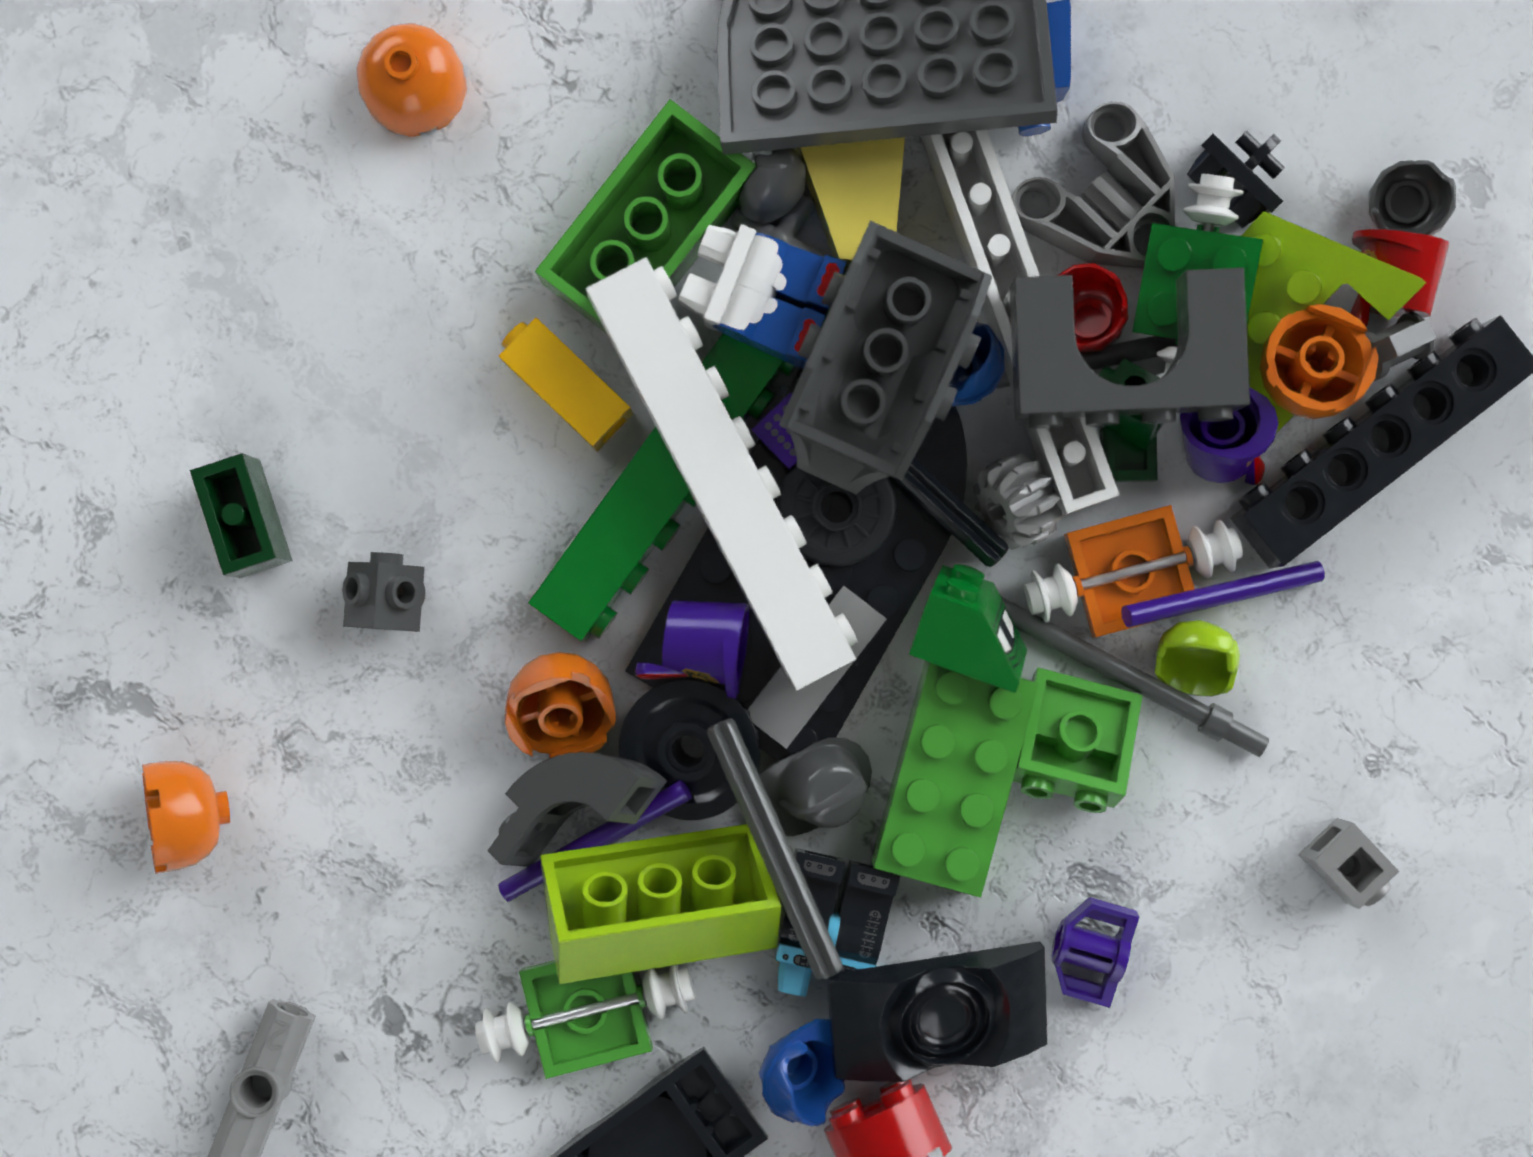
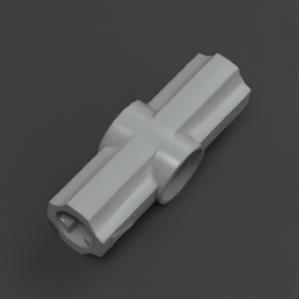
M272 999L268 1002L243 1068L231 1083L230 1101L207 1157H261L282 1101L292 1089L293 1073L316 1017L307 1008L290 1001L284 1002ZM253 1075H260L268 1079L272 1086V1097H261L255 1092L252 1087Z

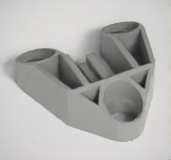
M1111 101L1099 105L1092 111L1083 127V140L1089 151L1108 168L1107 172L1143 208L1105 171L1081 195L1119 231L1118 233L1079 195L1077 197L1048 178L1034 177L1025 180L1018 185L1011 198L1024 231L1087 263L1144 268L1146 255L1138 252L1134 244V234L1142 228L1151 229L1152 223L1175 226L1174 174L1148 126L1130 105ZM1102 117L1116 119L1122 126V138L1116 142L1099 139L1094 131L1095 121ZM1031 191L1044 195L1049 205L1048 213L1042 218H1030L1024 215L1019 205L1022 195Z

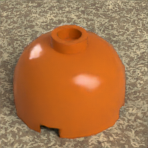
M415 23L392 25L375 34L362 49L356 68L359 94L373 118L389 131L408 137L421 136V132H429L434 128L440 130L449 125L461 110L467 92L464 67L452 44L432 28Z
M1324 304L1311 305L1305 310L1286 315L1278 322L1263 346L1259 369L1265 390L1276 405L1294 416L1319 419L1341 413L1364 396L1376 376L1379 357L1376 346L1372 349L1371 342L1365 335L1368 329L1360 319L1346 310Z
M565 652L540 655L526 663L510 682L505 705L506 729L510 740L523 753L532 757L533 750L549 754V758L566 753H593L606 743L607 732L612 728V725L613 727L615 726L616 708L608 678L593 662L580 655Z
M162 761L142 764L146 814L151 841H153L151 852L155 874L181 870L196 865L208 857L218 844L220 825L230 823L227 792H216L210 776L199 766L184 761Z

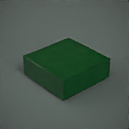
M1106 427L1100 429V443L1115 482H1155L1158 480L1157 435L1148 448L1144 450Z

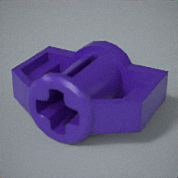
M1089 897L1061 920L1054 937L1051 960L1055 965L1063 995L1108 1008L1111 1007L1117 985L1123 978L1128 965L1131 943L1140 918L1136 910ZM1084 917H1089L1120 926L1115 937L1075 925ZM1065 962L1104 973L1102 983L1099 984L1064 974L1061 969V963Z

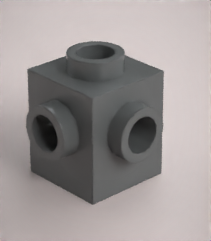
M370 552V562H348L347 576L342 587L345 601L343 627L420 632L421 608L425 600V586L423 583L425 567L403 565V554Z

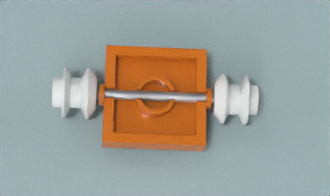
M1168 505L1063 534L1075 576H1071L1061 565L1055 564L1053 575L1044 579L1035 570H1032L1031 582L1025 583L1023 587L1031 614L1040 613L1045 623L1050 621L1051 610L1062 608L1068 616H1072L1078 603V597H1081L1092 638L1133 628L1127 627L1123 622L1121 615L1123 606L1194 590L1189 570L1191 566L1206 579L1212 577L1213 566L1222 564L1228 572H1234L1236 570V560L1241 559L1243 556L1242 545L1238 533L1233 527L1227 529L1221 520H1216L1213 533L1204 535L1199 527H1192L1187 539V545L1183 546L1172 506Z

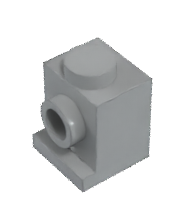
M1336 818L1298 854L1346 904L1358 909L1364 905L1371 906L1381 900L1391 888L1389 881L1399 872L1353 822ZM1351 856L1354 860V868L1350 873L1343 875L1339 867Z

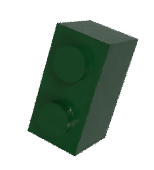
M241 453L189 470L224 576L243 578L293 561L259 459Z

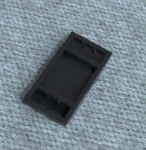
M1041 941L839 972L827 978L832 1061L836 1079L864 1082H906L936 1067L954 1064L996 1067L1028 1055L1048 1044L1045 947Z
M702 1047L652 1079L629 1100L606 1117L581 1131L550 1157H744L766 1141L768 1135L705 1047Z

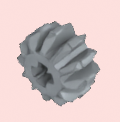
M1022 453L1016 456H1009L1003 460L999 459L987 465L985 470L978 473V482L973 486V493L979 500L975 505V509L981 512L984 518L983 522L1001 537L1011 550L1018 547L1024 548L1030 544L1035 545L1047 539L1050 533L1057 530V522L1063 518L1062 511L1056 504L1061 497L1053 490L1051 485L1053 478L1046 477L1043 474L1039 461L1031 462Z

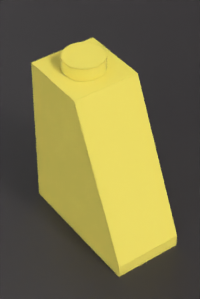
M905 137L795 148L806 163L807 185L814 200L832 256L847 262L844 268L845 271H848L870 220L897 232Z

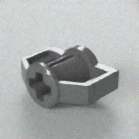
M1409 312L1401 315L1397 323L1375 334L1365 332V335L1371 342L1372 349L1376 346L1379 357L1374 381L1385 377L1391 367L1410 358L1424 359L1432 353L1434 340L1437 337L1428 318L1424 319L1419 314Z

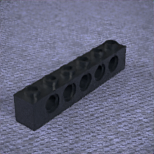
M1501 315L1482 324L1477 317L1464 324L1449 336V339L1454 344L1440 356L1433 350L1428 357L1416 361L1407 369L1411 375L1408 381L1397 389L1392 383L1383 387L1365 401L1366 406L1370 409L1355 422L1350 416H1347L1336 423L1322 435L1328 443L1313 454L1308 449L1299 452L1280 467L1285 474L1284 477L1271 487H1268L1264 481L1238 500L1243 508L1230 519L1269 569L1283 567L1533 374V355ZM1459 361L1467 364L1472 371L1473 380L1470 386L1465 385L1458 378L1457 365ZM1417 393L1425 396L1430 402L1431 414L1428 419L1419 416L1414 408V399ZM1375 426L1381 427L1388 434L1389 447L1385 453L1376 449L1372 443L1371 433ZM1333 458L1340 460L1346 466L1347 480L1343 486L1333 482L1329 476L1328 467ZM1290 491L1299 493L1305 501V512L1300 519L1291 516L1286 509L1285 501Z

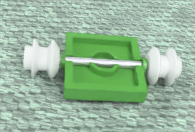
M555 960L525 967L519 971L529 1013L524 1015L523 1011L513 1002L507 1003L505 1015L497 1017L494 1016L489 1008H484L483 1020L475 1024L476 1037L481 1053L483 1055L490 1053L494 1062L498 1063L501 1060L503 1049L512 1047L520 1057L524 1056L529 1044V1036H535L546 1079L652 1052L653 1044L643 1007L648 1005L649 1010L660 1020L664 1019L666 1007L677 1004L684 1014L688 1013L687 1001L696 999L691 974L688 967L679 969L678 965H672L669 972L658 974L655 969L646 970L642 979L643 986L642 984L637 985L634 972L559 984Z

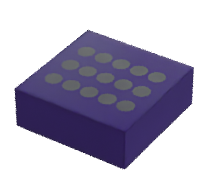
M791 392L751 429V432L788 471L797 463L796 451L789 431L779 424L792 397Z

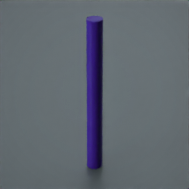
M1314 561L1122 607L1121 615L1124 624L1127 627H1133L1322 582L1325 578V571L1319 561Z
M679 780L656 795L636 824L607 821L553 853L613 844L691 800L692 794L686 783ZM541 859L498 884L499 891L507 902L516 899L543 883Z

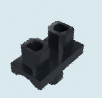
M1246 131L1235 142L1250 157L1244 163L1212 133L1201 145L1205 150L1197 157L1187 175L1196 184H1200L1201 174L1225 176L1229 172L1244 186L1241 189L1244 192L1242 195L1231 199L1229 210L1239 216L1235 222L1241 228H1244L1256 220L1263 211L1269 210L1272 213L1283 202L1252 171L1259 165L1274 179L1285 168L1270 153L1281 140L1273 134L1262 145Z

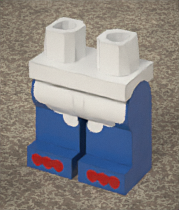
M742 224L738 233L727 228L708 225L698 250V256L724 266L717 284L689 273L679 297V304L694 314L704 317V327L717 332L720 331L733 339L804 369L808 359L798 355L811 324L819 327L822 326L829 307L822 304L821 301L834 272L842 274L847 262L829 255L822 257L789 245L773 236L758 233L757 230Z

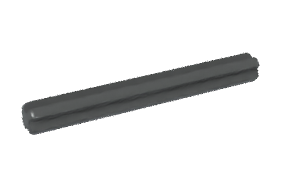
M732 718L713 724L708 728L707 735L812 972L818 980L830 978L842 970L841 959L739 729Z

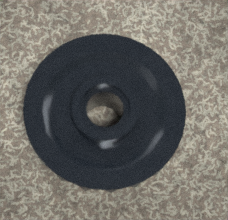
M695 678L670 680L646 692L629 710L620 732L619 758L636 761L660 774L667 780L660 791L679 780L684 781L692 794V799L664 815L680 820H703L722 814L738 803L707 735L708 728L722 720L732 718L739 729L756 770L761 755L758 742L759 731L753 725L750 711L744 709L736 698H728L726 691L719 688L716 683H706ZM691 735L699 739L704 748L703 757L696 758L686 754L681 746V736Z

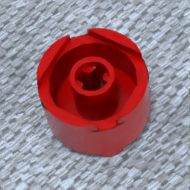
M911 1079L906 1082L886 1083L879 1088L881 1092L880 1098L868 1104L862 1105L859 1098H854L836 1106L829 1111L832 1116L829 1118L830 1124L824 1128V1133L835 1157H929L928 1153L938 1147L944 1157L952 1150L951 1143L925 1085L922 1083L913 1085Z

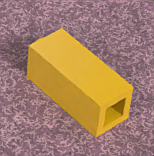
M537 317L528 325L525 322L519 323L503 339L501 345L505 349L498 357L597 452L633 416L634 413L631 407Z

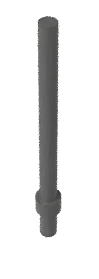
M1001 597L1018 630L1197 724L1198 731L1216 741L1224 738L1258 757L1264 753L1269 743V738L1234 720L1232 712L1215 703L1207 706L1051 622L1045 623L1043 618L1032 615L1030 611Z

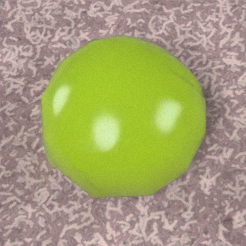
M1203 620L1178 622L1165 631L1159 640L1156 650L1155 675L1162 682L1189 695L1212 697L1228 693L1234 686L1239 667L1240 652L1238 643L1229 632L1218 625Z

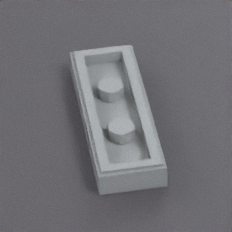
M844 585L828 605L834 617L843 613L851 625L858 640V643L850 647L856 658L887 620V618ZM854 661L799 690H795L792 687L781 666L748 708L752 722L787 749Z

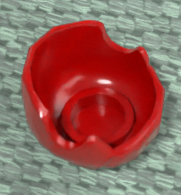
M1095 263L1072 265L1057 276L1072 275L1074 331L1079 352L1101 351L1119 339L1128 321L1129 314L1128 299L1118 276Z

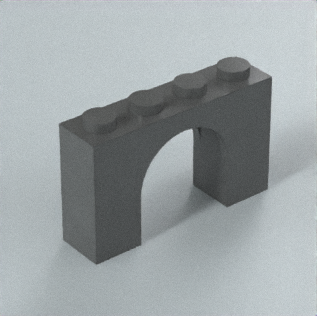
M1244 268L1186 270L1176 280L1178 346L1175 358L1167 372L1159 380L1141 386H1123L1111 383L1093 372L1083 360L1075 340L1072 275L1015 277L1009 287L1015 420L1029 419V428L1062 427L1063 418L1085 417L1086 426H1111L1120 424V415H1142V424H1164L1176 422V413L1198 412V421L1200 422L1227 421L1233 419V411H1238L1250 405Z

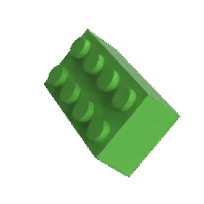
M669 99L538 266L535 273L545 287L606 333L587 297L586 288L646 257L653 270L661 266L664 268L675 288L699 257L698 250L708 225L722 227L740 205L739 196L745 182L757 167L755 163L741 153L723 155L720 137Z
M924 661L870 860L875 869L982 897L1039 683L1020 678L1017 691L1013 693Z

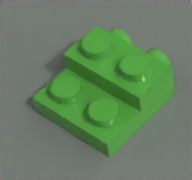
M1038 667L1033 674L1032 681L1039 683L1013 782L1021 783V792L1033 798L1049 799L1053 797L1054 792L1073 797L1074 806L1086 812L1102 813L1106 811L1107 807L1114 808L1126 796L1143 695Z

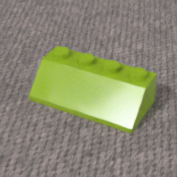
M747 824L541 855L550 940L559 984L777 948L781 904L776 888Z

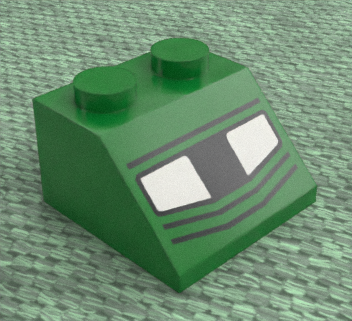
M955 564L953 568L942 565L929 594L908 655L1016 693L1027 648L995 584L984 580L985 575L973 567Z

